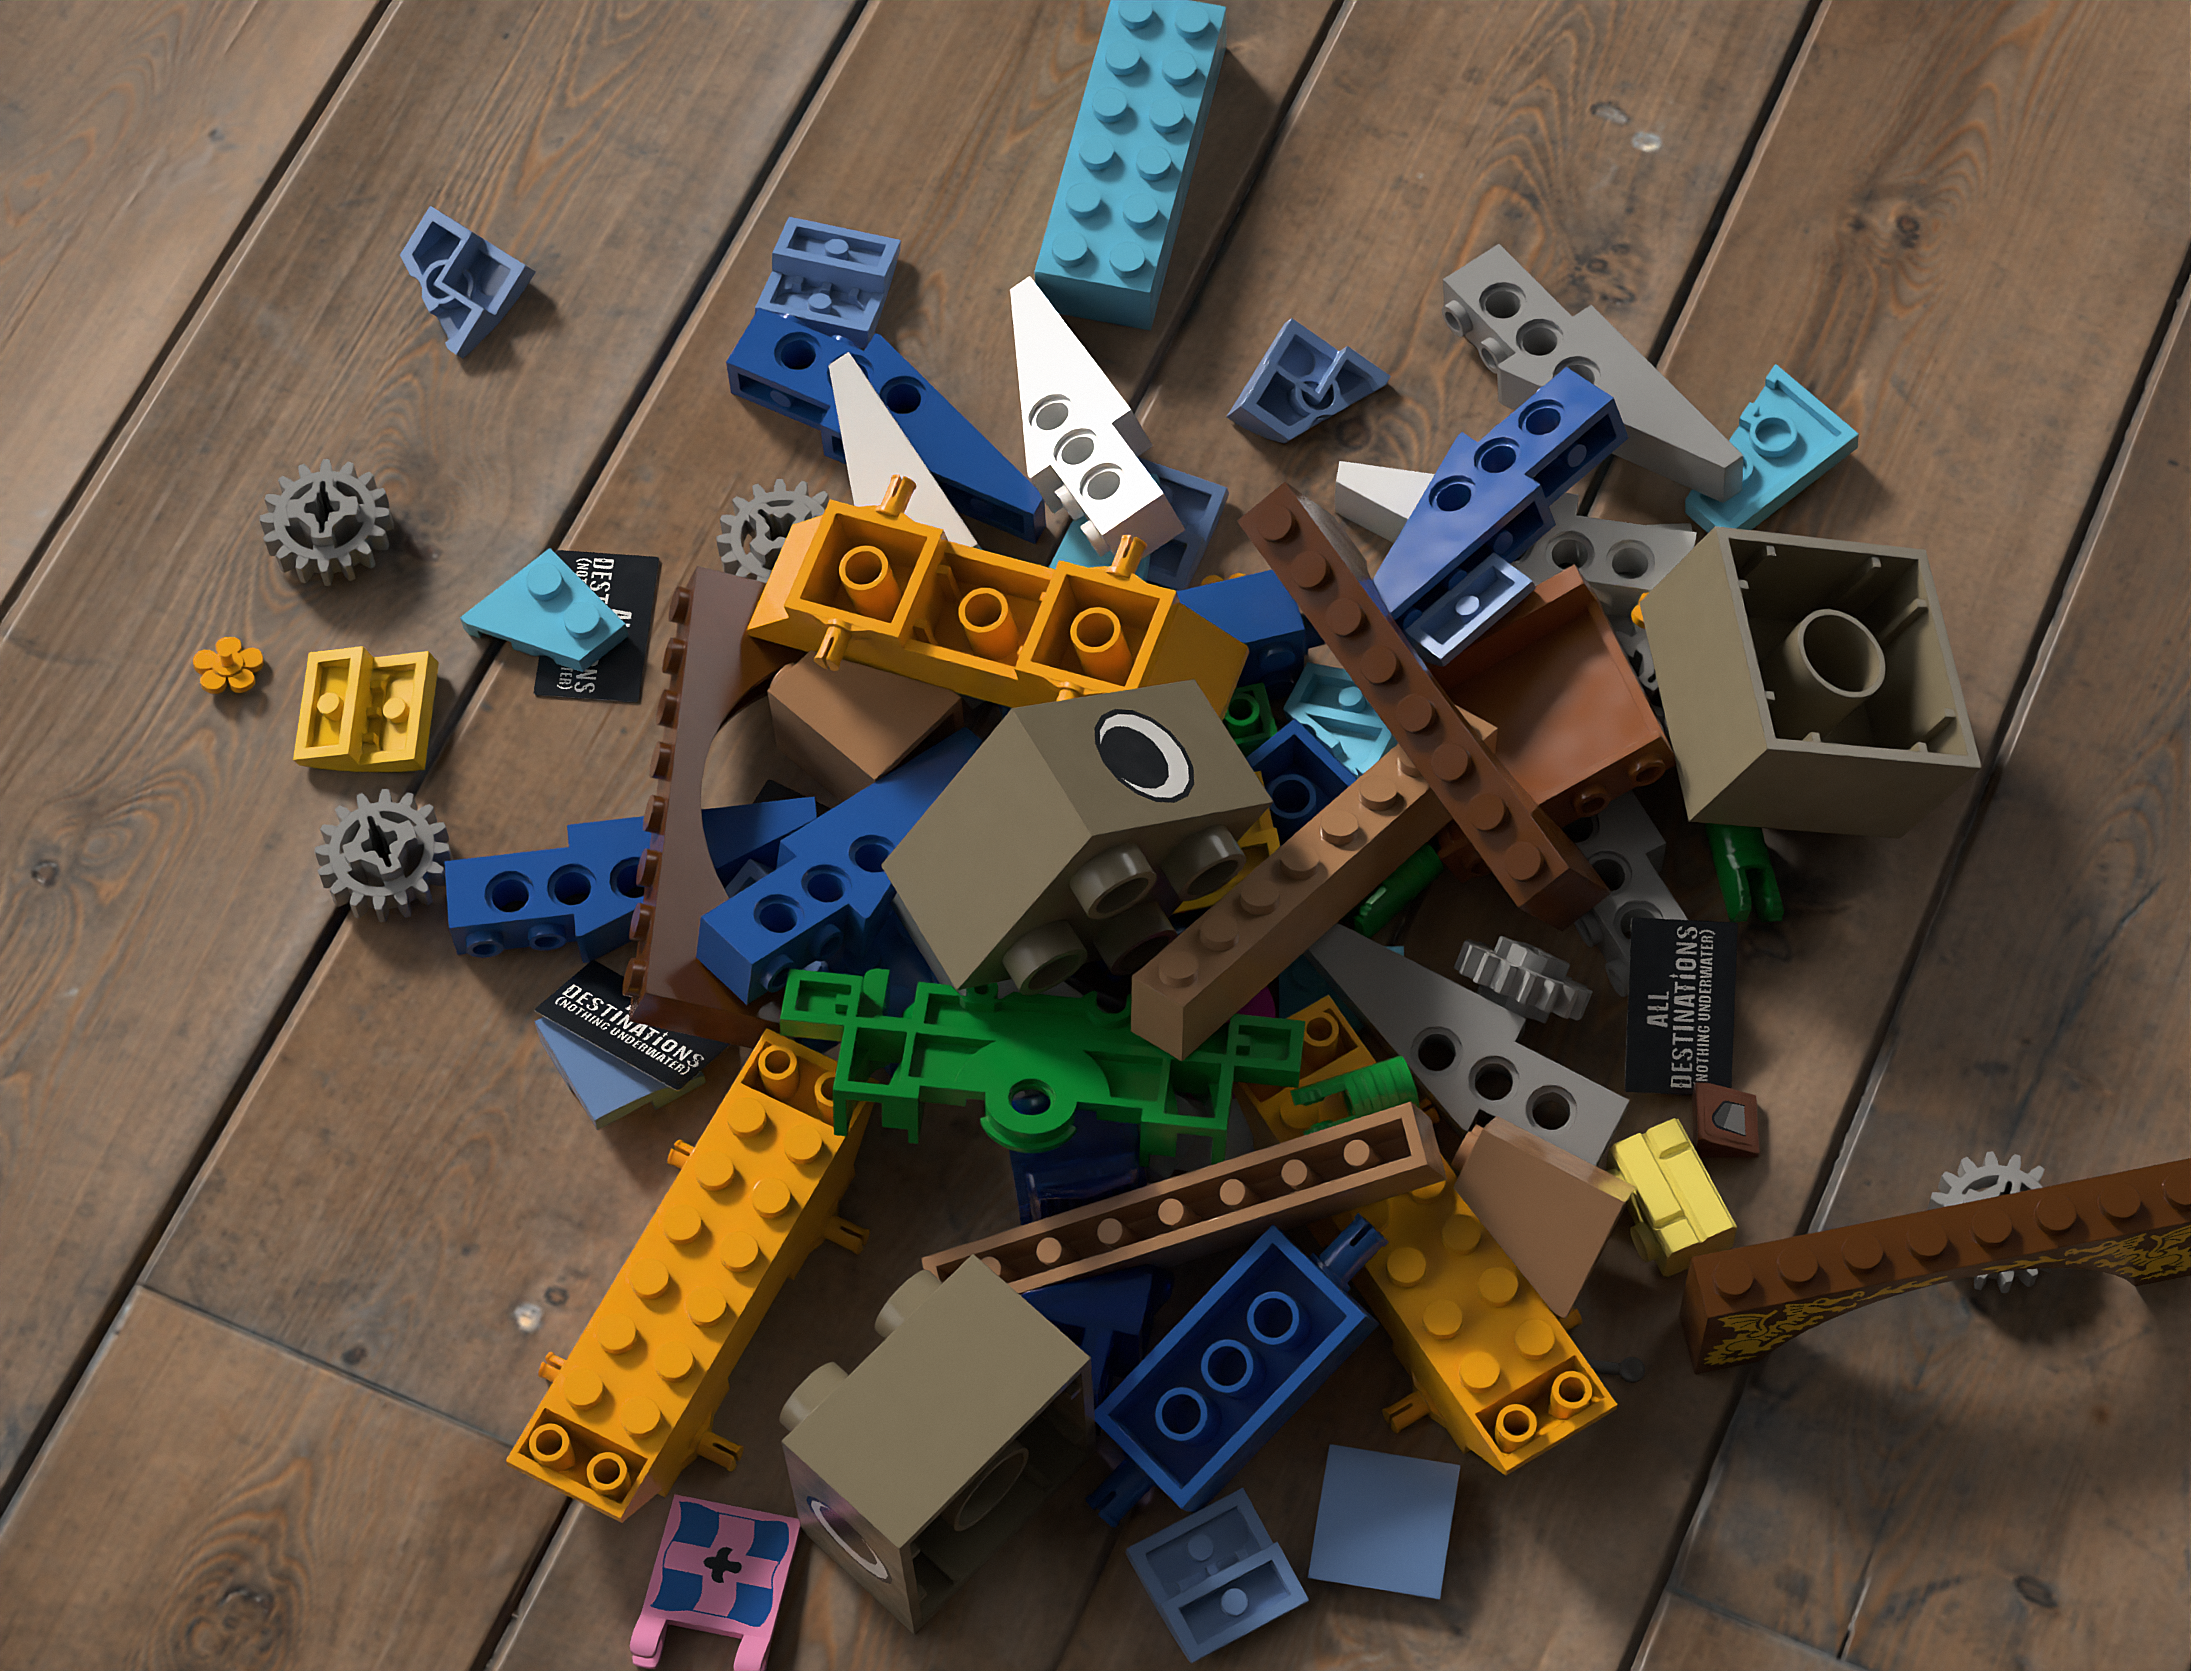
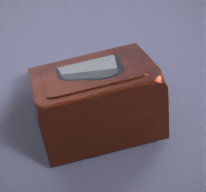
M1695 1083L1692 1095L1694 1148L1698 1156L1758 1158L1759 1140L1756 1095L1711 1083Z

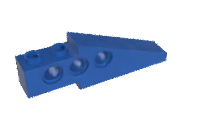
M759 307L726 361L732 394L820 430L824 455L847 465L829 365L849 352L955 510L1033 544L1037 543L1046 527L1045 501L1037 488L881 335L875 333L863 351L845 337L838 335L829 337L808 328L801 320L792 315H777ZM799 365L809 366L802 370L791 369ZM901 409L915 410L909 414L895 413Z
M1565 367L1513 413L1496 425L1479 442H1476L1463 432L1457 436L1372 580L1382 601L1402 632L1403 629L1406 630L1422 616V613L1447 591L1453 589L1467 574L1493 552L1511 564L1556 525L1549 506L1629 438L1614 397L1568 367Z
M964 726L781 840L775 871L701 916L696 958L747 1005L768 991L773 993L782 989L787 984L789 969L802 970L816 960L818 962L825 961L833 956L842 944L858 959L864 957L892 913L893 908L890 903L897 894L881 864L982 745V740Z
M815 797L701 809L708 852L724 889L749 859L773 869L777 868L780 841L818 818ZM644 816L567 825L569 847L444 861L449 930L457 955L469 954L474 957L486 958L496 956L505 949L531 947L536 950H554L562 947L566 942L577 941L583 963H588L633 941L629 937L631 920L636 905L643 903L644 896L628 898L624 895L632 888L643 887L636 884L637 870L644 849H650L652 834L643 831ZM574 894H585L588 896L585 901L577 905H566L563 903L566 898ZM513 901H523L526 903L523 908L512 913L501 911L503 906Z

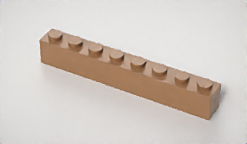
M1456 706L1495 754L1498 728ZM1399 743L1132 976L1131 1031L1183 1061L1453 819Z
M1408 1102L921 1259L924 1270L931 1271L944 1283L974 1254L1035 1309H1039L1258 1240L1272 1224L1283 1231L1290 1230L1447 1180L1431 1118L1412 1102Z

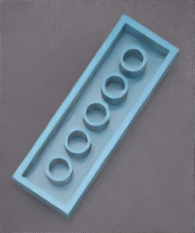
M1110 0L1034 271L1035 284L1058 314L1151 331L1226 51L1225 6L1192 0Z

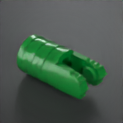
M1705 823L1704 828L1729 922L1747 921L1752 911L1751 897L1753 905L1756 907L1758 919H1761V922L1782 921L1784 909L1762 828Z
M1426 842L1342 917L1340 921L1345 924L1347 921L1351 922L1354 919L1353 930L1370 939L1400 913L1409 902H1412L1422 890H1425L1433 880L1443 873L1444 867L1439 856Z
M1401 1055L1290 1090L1295 1106L1300 1104L1308 1106L1324 1101L1326 1096L1341 1092L1349 1117L1336 1121L1329 1119L1313 1124L1308 1130L1303 1131L1304 1136L1408 1102H1412L1420 1109L1411 1072Z

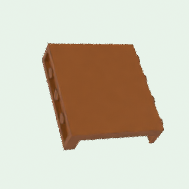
M1575 564L1535 586V590L1446 666H1437L1422 660L1456 706L1498 728L1495 756L1560 829L1581 817L1598 814L1613 799L1637 786H1646L1657 781L1667 769L1676 765L1675 753L1667 734L1594 590ZM1454 818L1435 834L1442 848L1437 852L1440 860L1461 883L1471 878L1486 876L1492 872Z

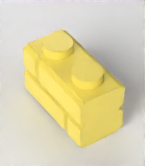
M1673 1118L1648 1129L1644 1134L1638 1133L1613 1144L1609 1148L1606 1172L1635 1186L1626 1205L1636 1224L1630 1229L1634 1245L1646 1263L1655 1260L1663 1277H1669L1688 1269L1691 1257L1729 1250L1733 1247L1737 1226L1679 1119Z

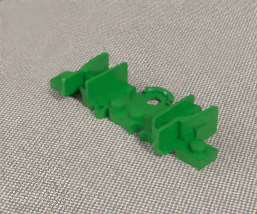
M789 969L780 1015V1035L841 1041L833 1085L834 1135L848 1136L849 1125L857 1100L882 1103V1127L907 1129L908 1143L918 1144L925 1102L966 1106L967 1099L985 1100V1117L980 1118V1123L992 1140L1013 1151L1040 1153L1062 1146L1077 1133V1128L1073 1126L1076 1121L1077 1110L1097 1112L1096 1120L1141 1124L1139 1167H1149L1150 1155L1176 1157L1178 1133L1212 1137L1211 1165L1225 1161L1233 1081L1299 1088L1305 1021L1234 1014L1230 1018V1023H1224L1187 1058L1180 1061L1131 1031L1132 994L1127 995L1125 1009L1116 1014H1108L1098 1009V993L1096 991H1091L1081 998L1044 994L1027 996L1013 991L1004 998L998 999L999 988L997 982L967 988L966 996L960 995L951 985L918 982L915 1002L902 1012L901 1018L888 1017L890 970L871 969L865 973L864 980L863 976ZM890 1063H900L889 1085L867 1083L872 1073L876 1070L884 1068ZM1033 1089L1046 1094L1051 1104L1044 1113L1025 1115L1013 1108L1012 1100L1019 1092ZM1174 1091L1191 1093L1193 1098L1205 1106L1208 1118L1178 1115Z

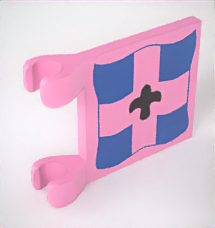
M674 1494L642 1612L630 1641L633 1665L646 1669H656L659 1666L667 1625L669 1624L742 1639L735 1657L734 1671H766L771 1642L801 1533L799 1519Z

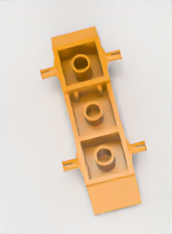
M898 474L892 475L881 505L857 507L830 499L823 515L791 526L747 628L749 636L807 652L810 650L818 652L814 657V662L824 669H828L829 665L831 671H838L840 663L844 659L1011 708L1195 679L1221 721H1223L1249 655L1247 645L1180 603L1177 591L1148 584L1135 575L1143 553L1147 549V544L1142 539L1134 536L1132 541L1131 535H1123L1112 565L1109 567L1088 568L1059 560L1056 569L995 554L950 542L944 529L915 522L905 515L907 505L917 486L910 478L903 476L901 479Z
M1329 995L1286 1018L1305 1021L1299 1088L1377 1063ZM1233 1081V1092L1253 1135V1148L1255 1151L1304 1136L1303 1131L1308 1130L1313 1124L1329 1119L1336 1121L1349 1117L1341 1092L1326 1096L1324 1101L1308 1106L1301 1104L1295 1106L1290 1090L1297 1088ZM1425 1098L1419 1103L1420 1110L1431 1118L1432 1125L1439 1123L1440 1118L1435 1107L1431 1108L1432 1103ZM1441 1155L1447 1180L1306 1224V1226L1323 1248L1326 1245L1329 1246L1354 1220L1356 1214L1360 1213L1375 1227L1374 1229L1377 1232L1379 1231L1389 1241L1385 1247L1382 1246L1351 1280L1392 1338V1351L1411 1379L1413 1393L1382 1409L1386 1422L1388 1424L1391 1423L1392 1431L1397 1434L1400 1430L1428 1414L1431 1419L1447 1429L1463 1454L1472 1450L1506 1476L1615 1411L1618 1404L1567 1333L1570 1329L1583 1323L1578 1309L1574 1310L1573 1307L1566 1319L1553 1313L1453 1188L1458 1177Z
M766 1028L696 1146L693 1147L679 1139L674 1144L675 1150L671 1148L667 1163L680 1168L681 1171L567 1360L555 1355L553 1352H549L545 1357L547 1364L542 1361L538 1376L553 1383L507 1457V1466L621 1523L656 1494L666 1498L681 1471L699 1455L726 1468L730 1472L736 1468V1461H740L744 1447L712 1432L714 1415L730 1389L729 1375L787 1277L794 1280L809 1253L821 1245L825 1239H828L858 1255L863 1250L862 1244L866 1245L869 1238V1229H864L839 1217L838 1213L840 1200L856 1175L854 1162L874 1102L857 1100L850 1121L848 1136L834 1135L833 1085L838 1061ZM870 1077L867 1083L879 1084V1081Z

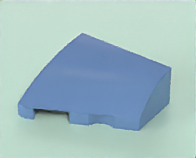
M432 206L428 208L400 254L410 276L416 278L422 287L421 297L429 313L437 316L449 340L445 344L448 350L461 358L468 355L499 324L536 273L533 269Z
M1291 318L1280 329L1226 418L1264 438L1286 443L1325 419L1344 410L1351 404L1382 388L1387 384L1391 376L1348 346L1338 351Z
M546 1017L535 1021L541 1044L569 1090H573L597 1130L649 1102L657 1110L706 1083L705 1076L701 1071L680 1091H676Z

